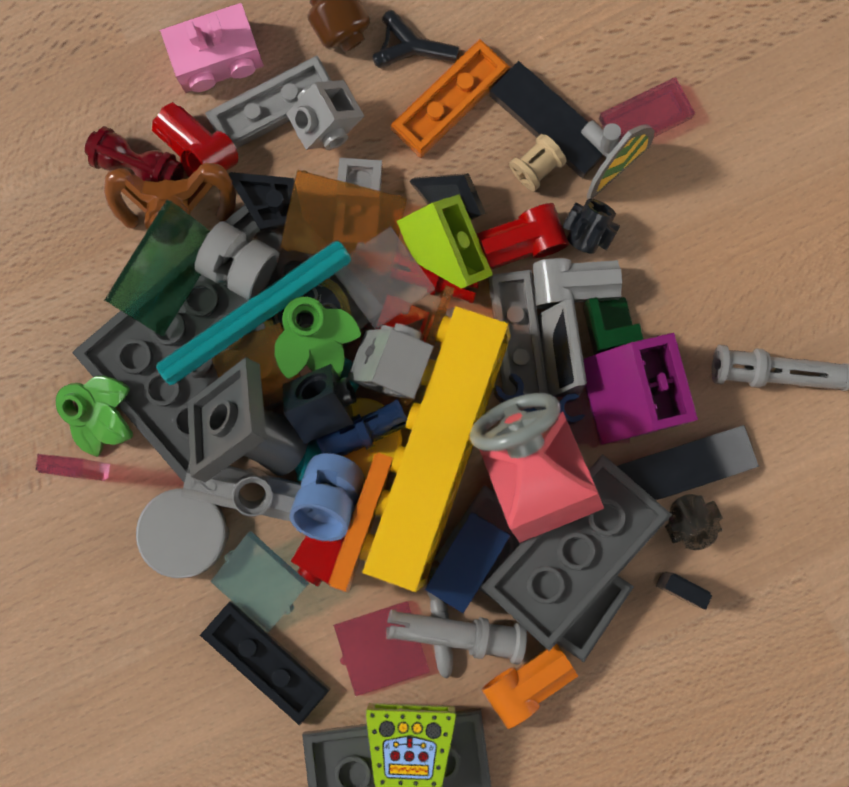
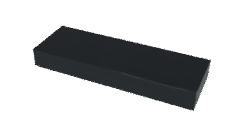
M520 61L490 90L489 96L536 138L540 134L549 136L564 153L567 160L566 164L582 179L604 157L581 133L589 122Z
M233 600L227 603L200 634L207 643L299 726L330 691V688Z

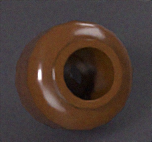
M360 0L309 1L312 7L307 14L308 21L325 48L336 49L341 46L343 52L346 53L366 40L362 32L368 28L370 18Z

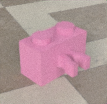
M242 3L160 30L175 76L185 93L209 90L216 82L231 77L235 79L245 78L253 74L256 69L264 66Z

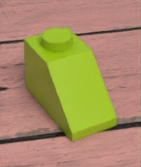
M460 194L433 202L397 221L413 262L461 289L493 276Z

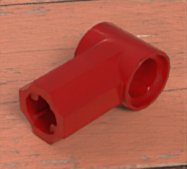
M174 102L162 107L160 113L153 119L152 131L180 156L182 167L188 177L204 163L219 164L226 171L237 165L238 152L229 136L221 131L211 134L183 107L177 106Z
M554 203L533 207L523 212L517 220L477 233L478 240L491 270L533 256L535 259L546 257L563 250L569 245Z

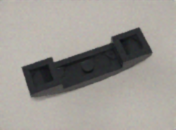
M742 425L618 465L617 467L652 498L660 500L759 467L746 428Z

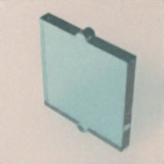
M252 531L245 535L234 551H229L224 556L226 562L211 580L212 584L267 633L273 629L284 614L289 615L294 610L293 603L309 585V582Z

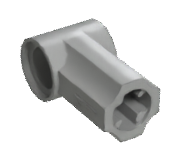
M554 258L537 261L533 264L536 308L549 309L567 299H572L575 305V302H586L587 299L597 297L598 301L619 300L621 298L622 273L618 260L572 263L569 259Z

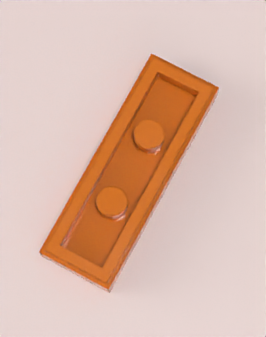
M479 39L391 124V130L418 157L422 158L490 92L510 70V67Z
M381 453L374 455L329 580V584L333 588L347 593L350 591L360 563V553L364 541L371 532L376 518L375 511L383 490L386 489L392 473L390 470L393 457Z

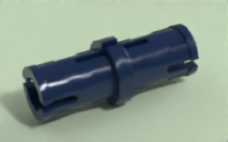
M398 399L362 417L360 414L353 416L354 424L316 439L321 452L345 456L363 447L368 450L375 446L373 442L406 427L407 417Z

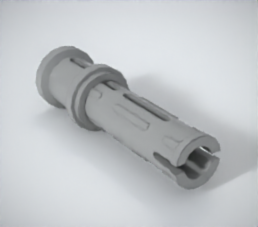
M718 345L713 356L712 379L715 384H723L725 380L747 382L753 388H760L769 382L848 391L849 364L772 357L764 349L756 348L753 352L729 350L727 345ZM733 365H745V368H734ZM798 370L818 372L820 373V375L811 376L790 373V371Z
M393 609L390 610L387 623L403 625L405 627L390 625V628H386V639L469 650L470 655L477 659H482L485 655L508 658L510 663L517 665L522 662L524 657L527 632L520 623H516L513 627L491 624L487 618L482 617L474 619L473 623L398 612Z

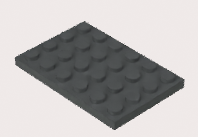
M243 205L225 221L243 231L247 235V242L257 239L279 252L275 271L265 289L327 247L326 243L304 219L303 223L261 232L247 207ZM204 240L72 352L93 377L108 376L123 382L129 387L130 390L126 398L118 407L183 482H185L190 463L188 401L245 357L260 364L264 409L273 411L283 402L282 384L313 372L307 365L290 379L284 377L280 372L275 358V343L279 336L275 332L271 317L270 320L265 321L176 384L169 385L165 382L157 370L156 365L158 362L248 301L231 292L227 288V281L217 284L196 272L195 261ZM346 266L323 281V283H320L334 293L340 301L341 309L354 318L361 333L381 316L382 305ZM349 343L342 344L343 348H345Z

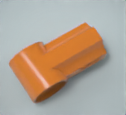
M556 643L550 651L545 648L517 669L511 667L500 673L481 690L505 727L510 729L532 716L540 708L539 703L577 678L578 674Z

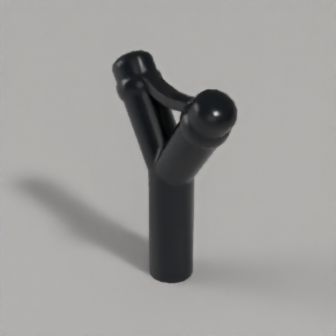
M388 10L383 15L382 21L386 25L385 41L380 51L373 54V62L377 68L390 66L392 63L413 55L451 63L457 61L460 46L419 38L393 10ZM390 31H392L402 43L387 48L390 41Z

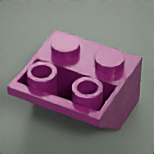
M674 332L628 343L583 359L587 382L585 389L600 445L686 425L698 420Z

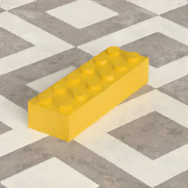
M457 306L454 308L452 317H443L436 337V342L441 343L437 360H428L421 380V385L426 386L421 404L413 403L407 418L406 428L411 430L406 447L399 446L392 461L390 471L396 473L394 483L390 491L383 490L376 507L375 515L381 517L375 534L369 533L360 553V560L366 561L362 573L414 592L426 585L474 446L470 440L471 429L476 421L485 414L511 339L508 323Z

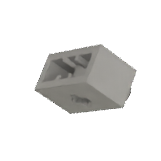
M396 324L394 328L382 325L381 329L365 330L347 379L350 382L385 396L414 399L434 346L420 340L421 332L401 324Z

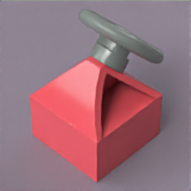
M547 393L521 395L493 407L476 421L470 432V440L480 450L509 528L520 543L604 509L563 412L560 413V403L557 398ZM532 407L546 408L545 410H539L527 413L526 411H520ZM501 420L500 425L485 434L493 424Z

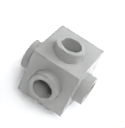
M344 80L314 82L298 94V101L286 113L306 150L323 147L326 150H332L341 146L347 141V134L364 117Z

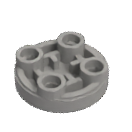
M183 488L165 491L153 498L143 509L136 527L137 546L144 561L156 572L171 578L193 577L207 571L218 561L229 538V528L220 507L216 504L181 497Z

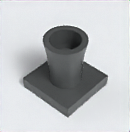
M245 357L188 401L190 473L194 479L206 483L242 456H246L259 463L277 476H283L293 471L305 455L308 443L304 444L286 416L264 409L260 364Z

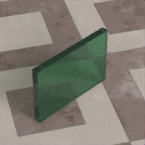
M166 199L104 301L163 337L201 276L195 270V261L201 245L210 230L174 202Z

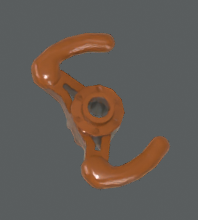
M204 163L189 178L177 181H143L138 176L122 168L112 170L105 176L104 193L107 204L114 216L129 229L135 228L139 223L138 216L123 200L122 192L146 213L145 227L150 236L164 244L177 243L186 235V229L190 227L191 211L213 185L218 188L220 193V204L216 212V217L220 222L226 221L231 217L236 207V191L232 184V179L223 166L215 163Z

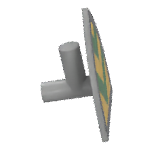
M592 120L583 128L581 133L606 157V160L591 182L587 199H593L651 147L655 130L650 125H640L629 130L620 142L621 128L615 123L607 124L602 129Z

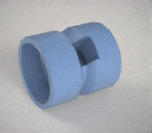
M322 453L314 456L308 462L302 478L301 488L298 490L290 510L289 519L292 525L304 535L320 541L342 539L349 528L354 513V505L358 501L365 477L362 469L355 462L337 454Z

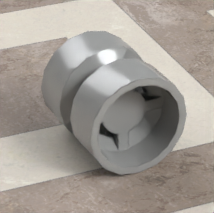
M222 221L214 226L202 243L195 261V270L217 284L227 281V288L231 292L246 300H250L267 286L278 263L279 252L257 239L247 242V235L243 231Z

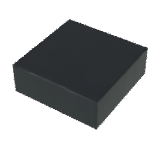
M671 572L662 573L656 584V587L704 610H706L713 596L708 590Z

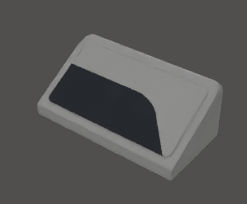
M567 299L538 315L548 394L555 398L564 397L568 394L580 395L587 383L575 305L572 299Z

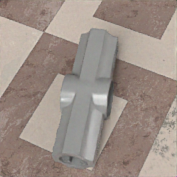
M189 463L181 497L237 509L246 516L256 517L264 515L290 521V510L296 494L301 488V482L267 475L264 471L256 468L245 470L228 466L205 483L191 477ZM250 482L258 483L265 489V494L259 500L248 501L241 496L240 490L245 484Z

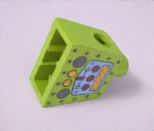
M368 704L366 721L375 787H442L455 724V706Z

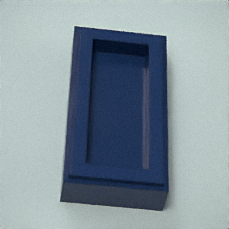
M471 512L425 590L464 614L510 535Z

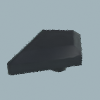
M236 172L228 173L232 179L233 186L261 232L304 222L294 178Z
M469 173L423 176L410 180L412 186L428 205L460 194L470 221L486 214Z

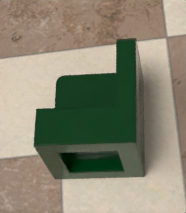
M597 297L587 299L583 305L594 355L628 343L644 340L640 323L632 324L625 297H621L619 300L598 302Z

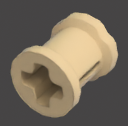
M540 134L536 138V145L520 159H512L509 162V166L516 178L527 189L536 191L540 187L539 181L555 167L561 168L564 166L567 160L560 147L549 136Z

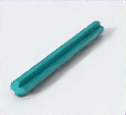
M339 241L332 242L158 362L156 367L159 374L169 385L176 384L286 308L292 300L302 297L351 262L348 251Z

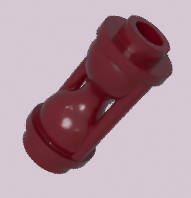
M106 126L101 127L97 132L93 131L85 144L84 151L88 156V163L96 169L102 168L112 171L120 168H129L143 181L151 182L163 180L177 181L181 180L184 174L182 164L176 160L175 155L157 150L141 154L135 153L131 150L125 138Z

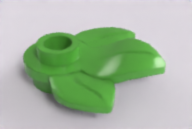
M311 297L296 298L286 306L283 312L282 323L284 331L275 343L276 362L280 372L287 379L297 375L306 365L311 371H315L329 364L333 366L340 377L344 367L342 344L359 338L361 336L360 329L354 318L342 309H325L319 301ZM300 313H308L313 318V324L308 328H302L297 324L296 317Z
M95 376L86 384L70 383L58 391L55 400L57 412L69 424L73 440L84 452L98 457L103 450L104 444L116 445L133 437V432L115 408L126 398L130 390L123 382L108 376ZM73 401L77 403L78 410L75 408Z

